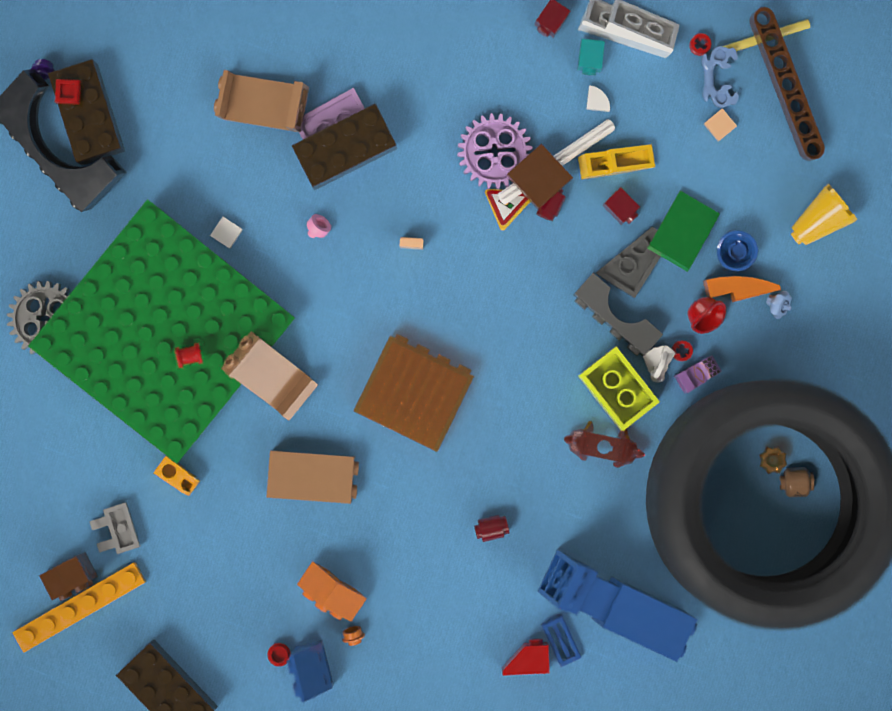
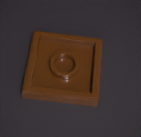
M542 144L507 173V177L537 209H540L573 179Z

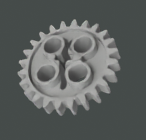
M37 281V288L32 284H28V292L20 289L22 297H13L17 304H9V307L14 311L7 314L8 317L13 318V321L7 323V326L14 327V330L9 333L10 335H18L14 341L15 343L24 342L21 349L26 350L29 348L28 345L48 322L41 321V316L46 315L51 318L54 314V305L57 302L63 303L66 300L69 292L68 288L65 287L60 291L61 284L56 283L52 288V282L50 281L46 282L45 287L42 282ZM46 298L49 299V303H48V305H47V310H46V303H45ZM34 300H38L40 303V308L36 312H32L30 309V305ZM31 323H35L37 325V332L31 336L28 333V326ZM30 349V354H35V352L32 349Z

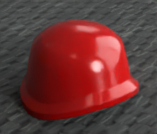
M702 297L693 302L687 313L692 330L705 334L717 329L723 323L726 315L725 304L710 297Z

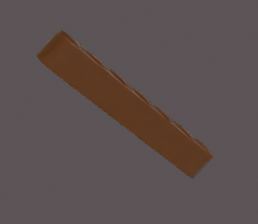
M767 7L759 8L750 16V26L798 152L804 160L812 161L818 159L824 154V143L779 25L771 9ZM758 14L766 16V25H761L757 21ZM769 35L775 39L774 47L766 44V36ZM775 57L783 60L784 65L782 69L775 67ZM783 79L790 80L792 84L791 90L788 91L783 88ZM792 100L800 104L799 112L792 111L790 107ZM801 122L806 123L808 126L806 134H802L799 131V124ZM809 144H813L816 147L817 151L814 156L807 152Z

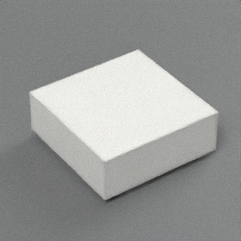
M222 217L210 236L231 249L243 229Z

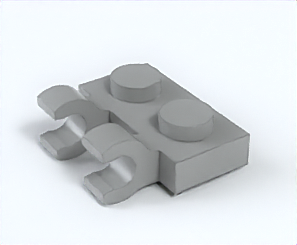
M127 502L104 509L105 517L90 521L92 530L108 526L112 539L97 543L99 553L115 548L117 554L140 547Z

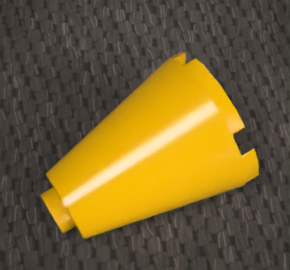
M828 184L791 227L793 229L791 236L798 244L803 242L805 245H808L854 223L857 217L849 210V207L831 185Z

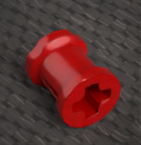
M199 343L182 349L179 347L175 348L179 368H183L184 365L190 363H203Z

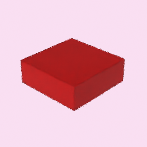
M56 79L55 103L80 105L81 81Z

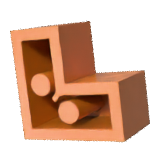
M313 561L297 583L304 590L303 596L311 601L315 600V606L325 613L329 610V613L338 620L345 618L352 621L367 599L357 589L339 580L328 569Z

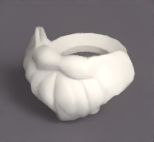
M669 346L654 347L643 356L653 382L659 383L664 381L668 364L676 355V352Z

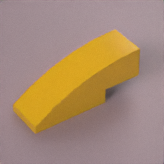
M652 144L586 153L578 157L581 180L655 167Z

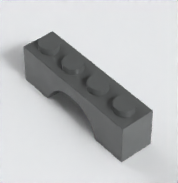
M592 273L573 294L576 297L575 303L584 310L586 308L590 309L594 313L592 317L601 325L607 324L611 328L609 332L617 340L624 339L629 344L627 348L634 355L638 356L640 353L642 356H645L663 334L646 319L637 323H625L617 319L610 311L608 305V295L611 288Z

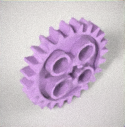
M492 113L490 114V120H486L482 115L480 124L473 120L474 128L466 126L465 129L468 135L461 134L460 136L465 143H458V147L464 150L457 153L458 157L464 158L459 165H467L464 174L471 172L470 181L472 182L478 178V186H481L483 182H487V189H490L492 183H495L498 190L500 183L503 182L508 187L510 179L507 177V173L529 155L526 152L533 149L532 146L526 145L531 138H523L526 129L519 131L520 122L512 125V117L503 121V115L500 114L498 120H495ZM504 133L509 134L512 138L511 143L507 145L499 141V136ZM477 137H487L489 140L488 145L484 147L477 145ZM493 146H496L497 150L515 148L516 150L515 152H499L498 157H493V153L474 154L475 151H491ZM506 156L511 157L514 165L506 168L501 164V159ZM483 158L488 159L491 163L490 168L487 170L480 169L478 166L479 160Z

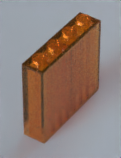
M396 334L395 338L390 336L353 411L438 452L474 376L470 375L472 370L460 364L456 368L449 364L450 359L440 354L435 358L428 354L429 349L419 344L415 348L407 344L409 339L399 334Z

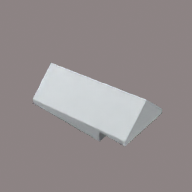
M590 0L578 30L666 58L674 49L679 24L622 0H615L613 5L602 0Z

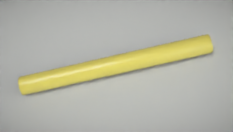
M806 19L781 27L780 31L784 37L809 29L810 23ZM769 35L765 38L766 42L774 40V38ZM755 36L723 47L734 48L736 51H740L758 44Z

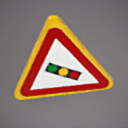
M486 189L485 195L500 230H505L530 203L522 193L507 204H503L498 198V193L502 190Z

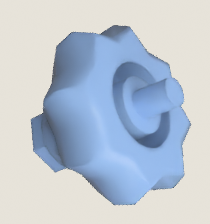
M782 291L777 295H770L767 298L766 303L770 306V311L776 319H780L786 315L787 310H791L790 302L792 297L787 291Z

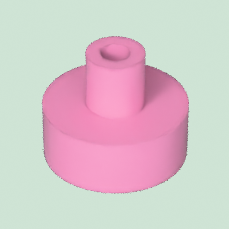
M314 214L307 221V228L309 230L307 233L311 238H324L330 232L331 225L322 215Z

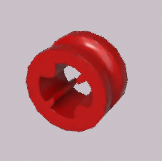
M696 34L691 39L689 48L694 55L703 56L711 48V40L706 34ZM695 40H698L699 42L704 40V47H706V49H696L695 45L697 43L695 42Z
M683 340L674 343L671 348L676 352V348H680L678 345L682 344L685 349H688V354H684V358H681L679 353L674 355L673 358L681 362L690 359L693 354L691 344Z

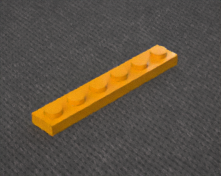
M133 562L12 633L24 653L144 584L146 580L137 564Z

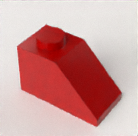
M529 639V643H524L502 667V675L550 673L548 643L543 642V639Z

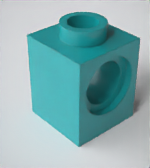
M581 39L577 70L582 71L584 75L592 76L596 75V72H601L605 41Z

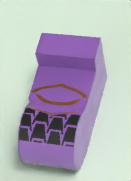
M713 355L677 373L674 377L685 394L696 389V387L707 382L708 379L722 371Z

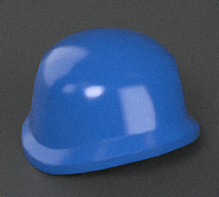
M738 230L728 232L722 236L718 243V260L728 270H746L757 259L758 245L755 239L746 232Z

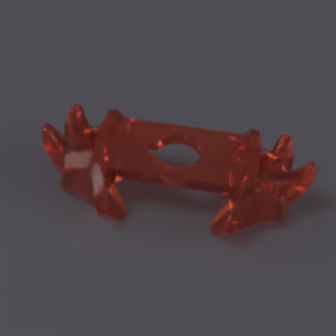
M589 421L584 429L573 430L570 435L564 437V441L568 444L570 451L584 461L587 460V456L616 461L613 462V466L619 468L623 465L632 464L635 459L645 456V453L638 449L637 443L629 438L627 428L619 432V438L591 433L594 428L592 421ZM606 440L613 446V449L606 454H602L598 451L597 445L600 441Z

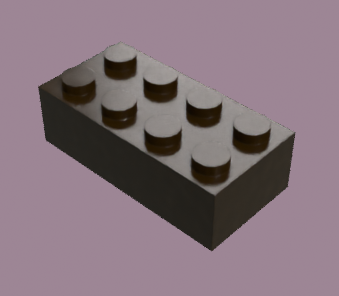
M91 59L48 73L54 94L56 79L81 81L80 105L58 104L75 161L80 165H85L97 161L101 157L125 152L98 64Z
M376 103L291 145L314 191L397 149V145Z
M152 640L116 675L149 711H215L218 707L155 640Z

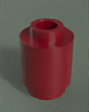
M561 189L538 209L536 215L553 222L554 218L558 217L566 198L562 194L563 190Z
M495 515L477 520L478 525H474L477 539L482 538V542L504 538V535L510 534L506 516L500 517Z

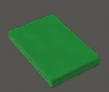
M679 191L647 249L688 272L720 213Z

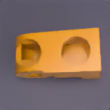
M165 456L153 472L188 496L191 495L200 483L199 478L167 456Z

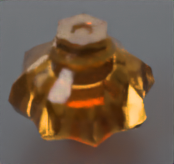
M767 446L764 452L759 455L761 460L760 467L764 468L768 474H780L781 470L787 466V453L783 452L779 446Z

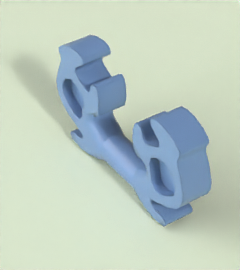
M723 46L715 47L711 52L709 60L706 54H703L701 59L704 69L703 100L708 101V95H710L713 104L718 108H723L730 104L735 105L739 96L738 92L730 96L728 90L732 88L731 85H722L719 90H716L714 87L713 69L715 65L718 64L722 69L730 68L731 65L727 63L729 57L734 61L738 57L734 48L729 49Z

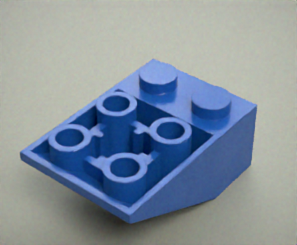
M323 640L296 646L289 660H287L290 674L295 676V683H293L296 698L300 697L301 703L332 689L334 684Z

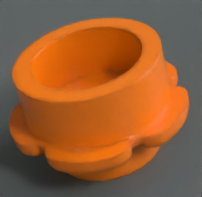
M360 626L346 628L343 631L344 638L342 641L348 643L349 646L358 645L362 642L361 639L365 637V633L361 631Z

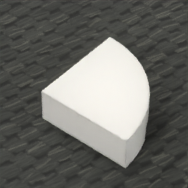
M589 85L586 110L610 112L609 100L605 93L599 88Z

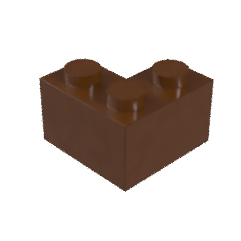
M86 552L39 575L51 600L59 598L60 601L72 596L71 590L73 589L78 593L93 585L92 580L98 577Z

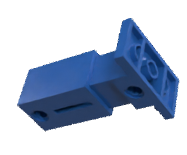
M556 551L537 591L559 610L568 611L577 616L579 611L592 616L591 619L602 628L675 662H678L679 658L683 657L687 649L686 643L689 637L696 631L698 619L686 611L612 576L608 581L598 576V572L587 564L568 556L562 551Z

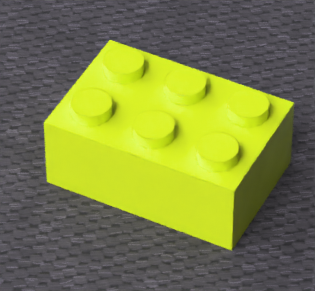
M617 346L578 375L620 431H624L660 402Z

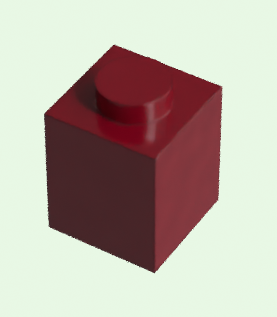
M550 0L535 21V26L538 27L536 30L545 37L551 36L554 38L569 17L571 11L556 0Z
M621 187L602 205L621 225L625 221L630 224L639 215L636 211L640 206Z

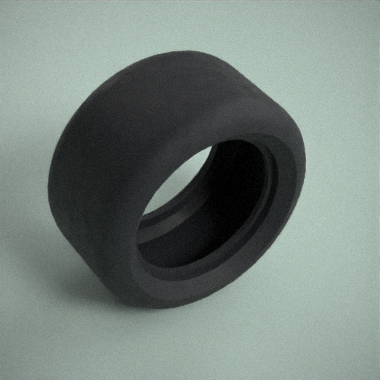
M774 379L743 382L717 390L697 401L677 418L661 440L653 457L646 486V512L651 537L656 550L673 577L688 592L710 609L735 622L763 629L788 630L817 625L830 620L860 602L877 585L892 562V450L883 434L864 412L847 399L823 387L794 380ZM780 425L791 428L808 437L829 459L836 473L840 488L839 518L828 543L818 555L805 565L779 575H750L731 568L712 547L705 532L701 516L702 487L714 459L730 442L756 428Z

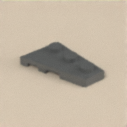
M651 227L595 274L635 298L661 257L647 249L657 229Z

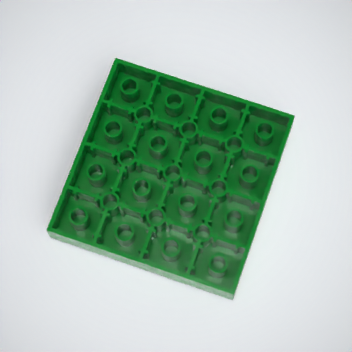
M147 199L28 347L177 464L241 386L240 382L228 376L222 369L226 358L236 351L241 340L248 336L250 332H253L272 347L295 317ZM199 343L203 363H190L184 365L183 368H179L175 348L179 347L182 349Z

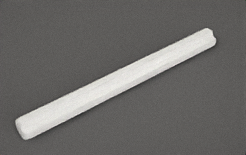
M607 119L553 157L563 166L615 130L613 122ZM513 183L499 192L498 198L503 204H507L522 194V192Z

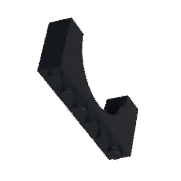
M35 69L23 70L0 95V124L5 126L12 139L21 144L26 155L37 162L40 170L54 181L55 187L70 199V203L75 209L80 212L90 210L127 172L112 155L101 157L97 162L88 167L73 166L56 157L45 144L38 124L39 105L49 85Z

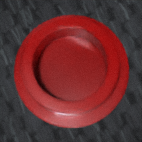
M284 643L273 644L268 650V660L274 666H284L287 664V660H289L291 655L289 647Z

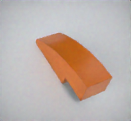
M718 277L703 281L707 297L714 298L730 294L732 302L781 290L778 284L752 277Z

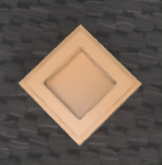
M723 108L704 123L705 127L718 142L737 127Z
M400 238V248L423 250L424 240L422 238Z

